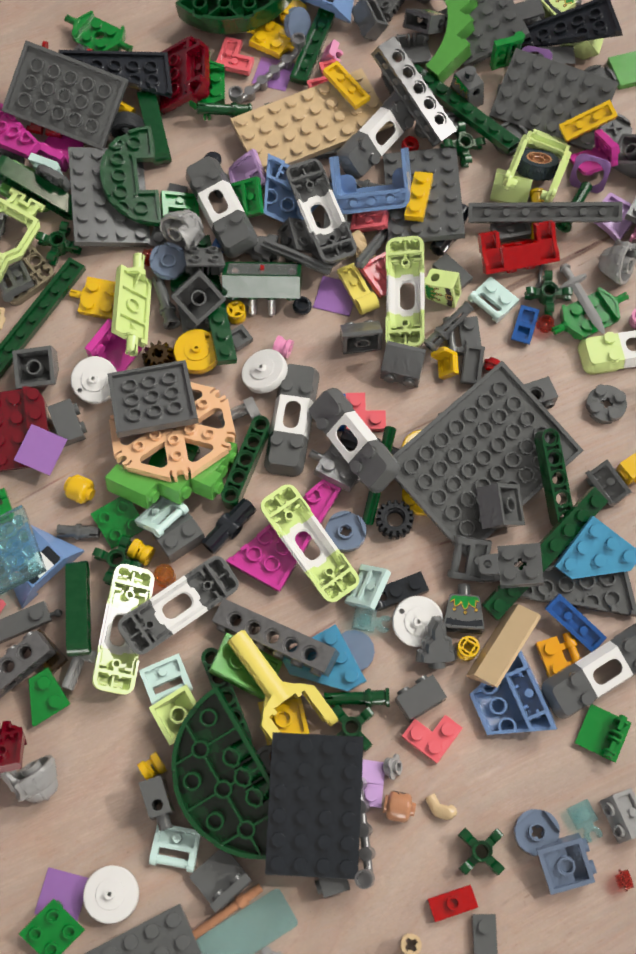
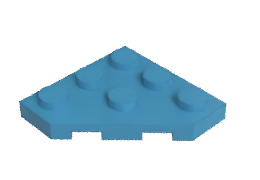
M590 516L554 567L570 579L631 571L636 565V548L596 517Z
M336 624L312 637L335 648L340 653L329 677L323 674L321 677L310 673V668L305 666L302 669L292 665L290 663L291 660L286 657L282 660L290 675L346 692L367 682ZM298 645L290 649L289 652H294ZM311 652L308 655L307 660H314L317 656V652Z

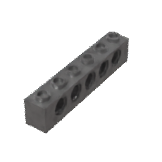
M224 598L212 619V622L217 625L216 629L222 633L232 632L237 634L241 630H245L259 650L264 651L265 648L271 650L273 656L281 660L286 657L291 660L290 663L301 669L303 666L310 668L309 672L318 677H321L322 674L329 677L340 654L329 645ZM241 618L240 625L234 626V621ZM259 626L260 631L257 634L252 635V630L255 627ZM279 635L277 642L270 643L272 636ZM297 643V649L294 652H289L290 645ZM311 652H317V656L314 660H307V657Z
M35 630L27 633L23 637V641L18 645L9 647L5 652L6 654L0 658V698L56 654V651L41 632ZM31 649V656L25 659V652ZM13 662L14 669L8 673V665Z

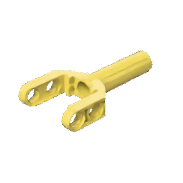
M241 630L228 640L227 643L265 694L260 729L271 744L272 733L280 732L271 720L277 714L275 708L292 695L297 699L303 694L320 719L332 727L338 722L337 716L314 685L282 682L245 630Z

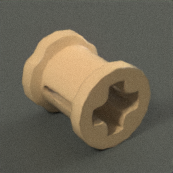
M415 934L403 935L400 940L402 952L404 954H418L422 947L420 938ZM407 938L416 940L414 944L416 949L414 951L405 949Z

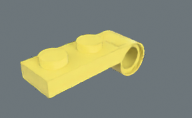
M355 263L337 269V274L360 315L380 307L377 296L374 292H370Z

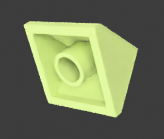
M497 168L489 201L499 203L527 202L533 179L523 177L518 172H515L513 178L518 180L515 189L509 187L507 191L504 190L505 186L502 185L507 170Z
M187 684L149 707L170 746L174 745L183 720L197 703Z

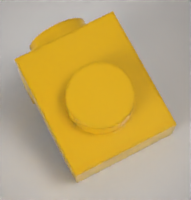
M440 347L431 353V358L438 360V376L440 379L445 380L459 374L457 352L448 347Z

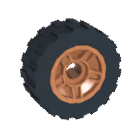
M527 149L522 155L517 171L523 177L536 181L551 180L558 169L559 158L555 154L542 149Z

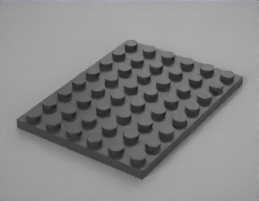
M501 361L393 455L400 467L399 473L394 479L455 546V542H453L454 535L485 540L496 530L482 529V524L479 520V504L476 500V488L495 483L517 484L520 489L522 506L543 488L534 441L535 434L538 431L553 428L559 433L565 467L584 450L510 368ZM545 434L544 439L548 443L549 436ZM549 454L548 460L550 463L553 462V456L551 454ZM463 544L462 555L464 557L467 556L469 546L466 544Z

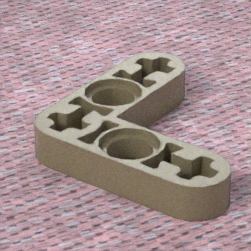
M20 241L16 243L15 248H17ZM32 244L27 249L29 255L27 256L25 253L21 260L31 270L30 276L36 285L34 288L25 291V293L17 294L19 297H14L9 302L13 306L23 304L40 292L56 275L52 266ZM33 259L40 260L37 265H31L30 263ZM44 269L49 276L43 275L41 270Z

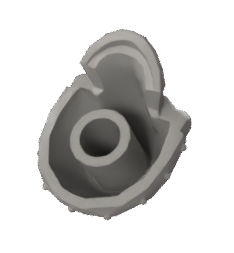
M185 209L183 211L171 212L166 215L164 214V217L160 220V230L167 241L185 248L186 251L191 246L197 247L198 243L205 236L201 218L193 211Z
M617 238L612 247L605 249L600 254L599 270L619 284V286L626 284L633 273L636 263V243L621 241Z
M46 755L34 760L19 771L14 770L0 773L2 780L9 786L11 792L15 793L18 802L26 800L37 803L49 800L58 788L56 763L52 755Z

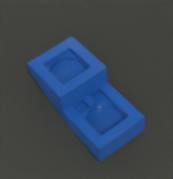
M521 305L511 340L530 345L540 312L539 309Z

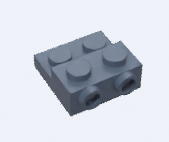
M579 833L557 839L558 842L536 848L551 895L595 883L593 874H596L597 871L593 860H588L586 854L590 849L586 838H581Z

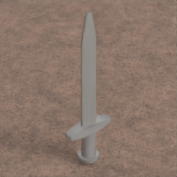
M567 263L562 264L560 272L564 273L568 281L562 284L560 288L572 287L574 294L592 324L604 334L605 329L602 319L580 285L587 278L586 274L575 277L570 270L571 266Z

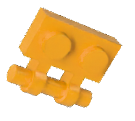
M570 632L562 634L564 643L559 644L558 638L555 636L535 644L548 678L582 659L576 648L577 642L572 638ZM565 650H568L572 660L566 662L563 654Z

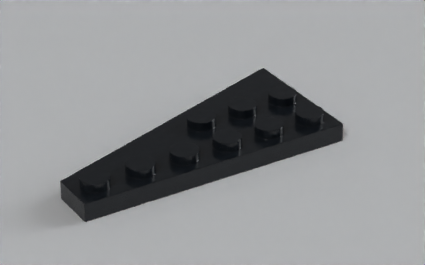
M592 0L528 25L530 37L524 40L521 50L525 46L545 47L623 36L611 0Z
M59 50V53L126 78L129 81L127 87L172 98L167 52Z

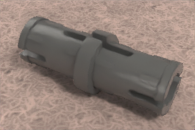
M82 524L57 525L56 533H59L57 534L58 538L68 537L81 540V538L99 539L100 537L98 526H82Z

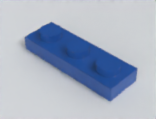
M560 593L545 607L557 621L591 652L596 650L607 639L598 628Z

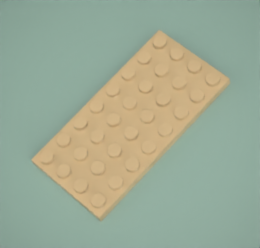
M362 68L349 74L370 95V101L356 110L330 81L230 118L231 124L246 153L251 149H255L266 173L268 154L285 161L288 165H292L342 147L382 106ZM390 121L386 122L378 132L392 127L393 123Z

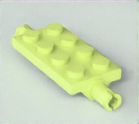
M142 253L133 254V267L127 268L120 265L116 269L111 333L127 340L125 354H129L132 357L138 355V346L143 348L148 343L152 280L146 278V270L144 269L145 255H142Z

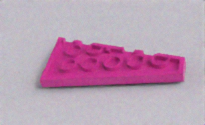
M0 103V147L28 159L31 153L36 154L40 150L41 145L16 120L15 116L1 111L3 104Z
M324 479L310 489L303 497L320 524L341 492L340 487ZM271 524L260 531L248 544L241 547L240 551L226 560L227 564L279 593L298 563ZM302 531L296 535L295 541L304 553L312 537L307 532Z

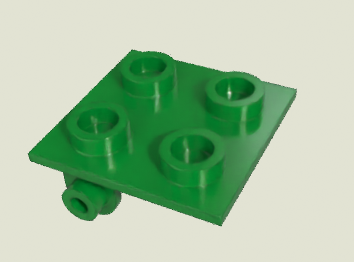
M122 497L116 498L91 513L111 549L119 545L122 535L131 538L144 530L138 527L134 521L140 516L131 501Z
M591 704L575 744L616 763L632 723L627 721L628 718L624 715L616 716Z
M54 898L18 933L39 954H62L85 930L63 908V904Z

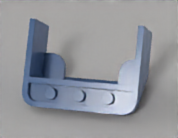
M401 148L402 168L394 171L392 175L393 184L357 188L356 180L352 175H341L339 156L329 157L333 193L342 214L398 209L407 206L410 201L411 192L409 148Z

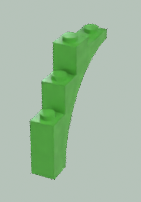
M443 0L447 5L448 12L446 33L436 54L426 64L428 72L442 83L472 55L470 43L466 39L475 31L474 20L469 14L478 7L477 0Z
M229 442L231 444L229 454L194 478H191L190 472L188 473V480L185 479L184 475H179L177 477L178 482L173 480L172 475L171 482L127 472V469L124 470L122 465L116 464L105 476L107 491L146 509H149L153 503H156L159 496L179 505L189 498L191 492L213 500L224 488L223 478L234 464L238 455L237 444Z

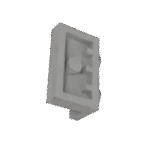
M632 788L600 800L603 812L607 817L617 842L620 844L636 838V796Z

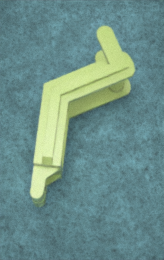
M534 129L533 132L529 130L528 134H524L519 142L502 185L505 186L504 190L507 191L509 187L515 189L518 180L513 177L526 147L549 151L555 154L561 161L549 191L543 190L539 199L544 200V202H552L572 152L569 151L570 146L567 145L565 140L550 136L537 129Z
M13 187L9 190L11 195L9 199L5 201L0 198V213L3 212L26 225L27 232L17 248L4 253L0 252V283L8 266L22 259L39 232L41 226L39 219L35 216L38 211L43 212L46 207L33 198L25 202L27 195Z

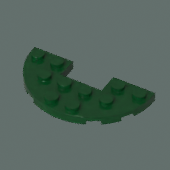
M151 126L137 127L128 130V133L121 137H116L109 144L100 164L101 187L110 204L125 217L140 224L160 226L162 218L158 190H139L136 163L154 162Z

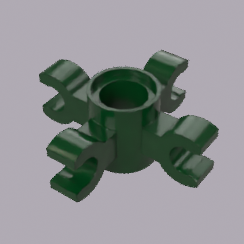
M465 121L457 122L458 126H455L457 130L454 132L457 139H444V144H440V147H456L457 155L460 156L461 168L469 167L468 163H472V156L469 150H482V145H486L485 137L473 139L469 133H466Z
M62 221L59 231L52 232L50 235L38 232L35 239L39 240V245L51 247L46 259L49 260L48 263L52 266H56L59 256L65 255L68 251L75 255H80L82 251L81 247L74 246V241L66 240L72 230L68 227L69 222Z
M544 270L541 288L528 286L526 287V292H524L525 300L538 299L544 305V317L553 316L555 299L569 301L571 300V295H573L572 287L558 288V285L552 282V270Z
M122 535L117 549L106 552L95 547L92 553L94 559L109 564V569L103 578L106 585L111 586L114 569L121 564L143 568L141 563L128 560L126 557L128 548L132 543L129 537ZM121 557V563L114 565V559Z
M337 704L332 710L342 724V730L336 735L363 736V750L366 752L372 747V743L364 736L361 729L362 725L374 716V712L370 707H367L359 716L348 717ZM354 723L357 725L358 730L355 733H348L345 729L346 725Z
M464 828L458 836L470 847V857L458 869L464 875H467L477 863L485 862L497 876L500 875L505 868L492 856V847L504 834L497 828L485 841H478ZM478 845L486 848L487 855L485 858H479L476 855L475 850Z

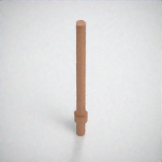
M258 883L246 893H240L235 897V901L194 929L195 939L200 938L238 909H244L250 904L249 901L264 891L261 885Z

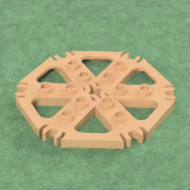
M190 382L192 391L202 394L201 398L194 401L198 422L201 423L217 411H222L225 426L221 429H216L197 423L175 427V430L164 429L147 432L129 445L121 444L120 438L117 437L114 415H110L109 424L114 458L117 463L124 461L122 466L124 470L127 469V472L171 482V475L175 482H178L177 477L179 475H184L185 479L188 480L189 472L191 473V478H194L229 454L231 444L227 442L235 443L236 434L226 396L218 398L220 397L219 390ZM185 443L213 450L200 460L191 462L188 459ZM165 447L168 461L165 467L159 468L141 463Z

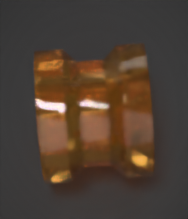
M161 564L155 568L154 578L160 587L166 588L176 581V574L170 565Z

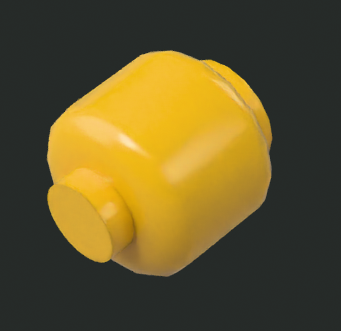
M79 474L69 477L64 484L66 497L79 504H84L95 496L96 491L93 481Z

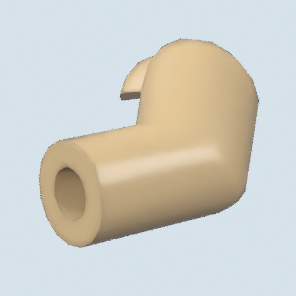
M435 793L425 798L435 817L451 820L457 815L456 807L440 804Z

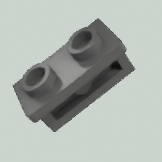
M605 460L592 471L588 470L586 472L588 476L586 479L587 483L591 487H596L609 501L607 503L609 506H615L633 493L609 460Z

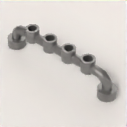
M300 32L294 33L291 37L292 46L294 47L293 51L290 54L283 55L282 61L277 65H271L268 73L258 76L255 84L245 87L244 93L240 86L230 87L228 90L229 99L238 104L246 100L249 102L254 101L256 98L255 92L258 90L265 91L268 88L269 80H278L280 78V71L283 68L286 70L292 68V61L299 55L301 49L306 44L305 35Z
M363 777L360 814L361 849L359 857L363 860L364 869L356 873L355 883L359 888L367 889L372 887L375 882L372 859H374L376 853L374 848L370 847L369 836L372 834L373 828L367 823L366 813L369 811L370 805L364 798V789L367 787V781Z

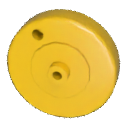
M203 329L189 330L176 340L173 348L175 361L186 360L188 373L204 374L217 365L209 331Z

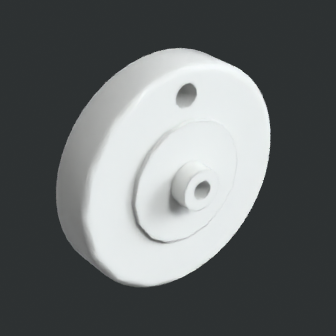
M260 350L250 356L245 362L241 373L243 383L254 393L263 394L273 391L287 375V362L276 350Z
M98 356L84 358L76 364L71 373V387L74 393L87 403H104L111 398L107 373L117 372V370L105 358Z
M411 596L402 600L395 608L392 616V627L396 636L403 643L412 647H421V640L427 636V626L432 616H441L443 620V615L439 606L431 599L423 596Z
M114 865L105 866L95 871L87 880L83 892V901L87 912L95 920L106 924L118 923L128 918L135 910L139 901V886L134 875L127 869Z

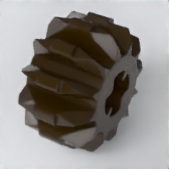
M159 340L156 345L151 342V347H145V353L142 354L145 367L175 361L173 348L169 347L167 342L162 345Z

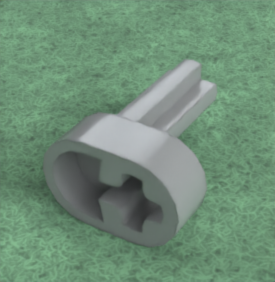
M252 396L244 399L243 404L230 409L233 421L247 414H250L252 420L256 416L261 415ZM223 413L217 415L222 426L225 425Z
M91 650V655L73 657L61 687L73 691L84 662L95 664L97 652Z

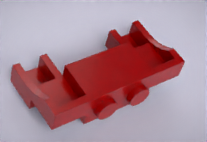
M549 220L533 223L534 239L501 245L498 231L478 233L483 273L486 275L504 271L506 273H514L520 268L529 270L536 268L537 265L560 261L555 222Z

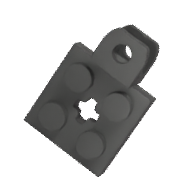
M540 543L497 546L498 553L485 554L479 557V571L483 581H500L501 589L544 586ZM522 561L527 566H523V570H519L515 564Z

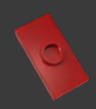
M471 884L427 899L434 922L479 908Z

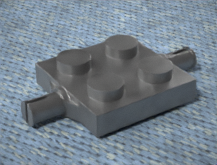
M333 443L324 454L313 449L310 451L309 457L319 461L314 470V475L348 492L358 482L363 483L358 475L350 470V465Z

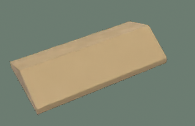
M520 604L512 605L500 620L466 676L498 688L540 620L541 615Z

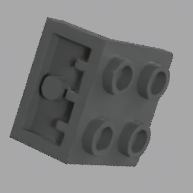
M288 218L278 229L281 245L302 253L312 254L314 251L318 253L305 220ZM315 221L317 227L321 228L320 222ZM285 258L286 262H293L292 260Z
M220 849L190 875V879L209 901L210 907L215 913L221 911L253 882L235 858Z

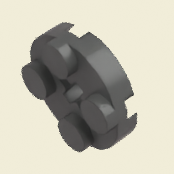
M600 384L589 393L586 400V409H588L591 418L596 422L611 424L623 417L627 409L626 394L614 386ZM608 401L611 406L604 408V404L601 402Z

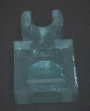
M356 607L352 629L373 633L374 627H376L378 631L386 633L389 631V628H384L382 621L389 622L391 618L389 616L378 618L376 617L377 611Z
M588 799L566 809L576 829L578 830L583 827V836L586 838L587 843L592 842L589 835L591 831H594L598 838L602 837L601 830L593 824L598 818Z

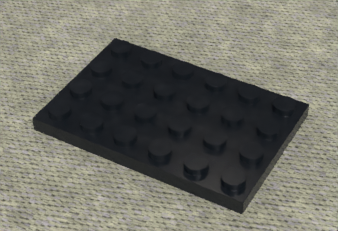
M272 733L265 875L355 879L359 862L363 736Z

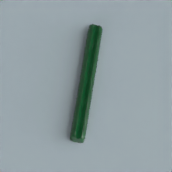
M386 426L381 443L391 453L396 428ZM369 490L362 518L366 525H373L381 493H373Z

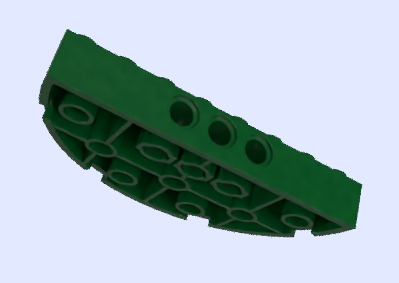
M178 0L175 2L179 18L194 28L216 34H236L250 31L269 23L280 15L292 0Z
M216 686L194 705L183 720L177 733L171 762L174 792L188 822L198 834L214 844L215 847L238 857L266 860L270 774L219 686Z

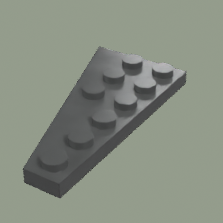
M552 565L548 566L543 572L544 586H530L519 597L549 603L560 593L577 608L636 617V602L628 571L570 579Z

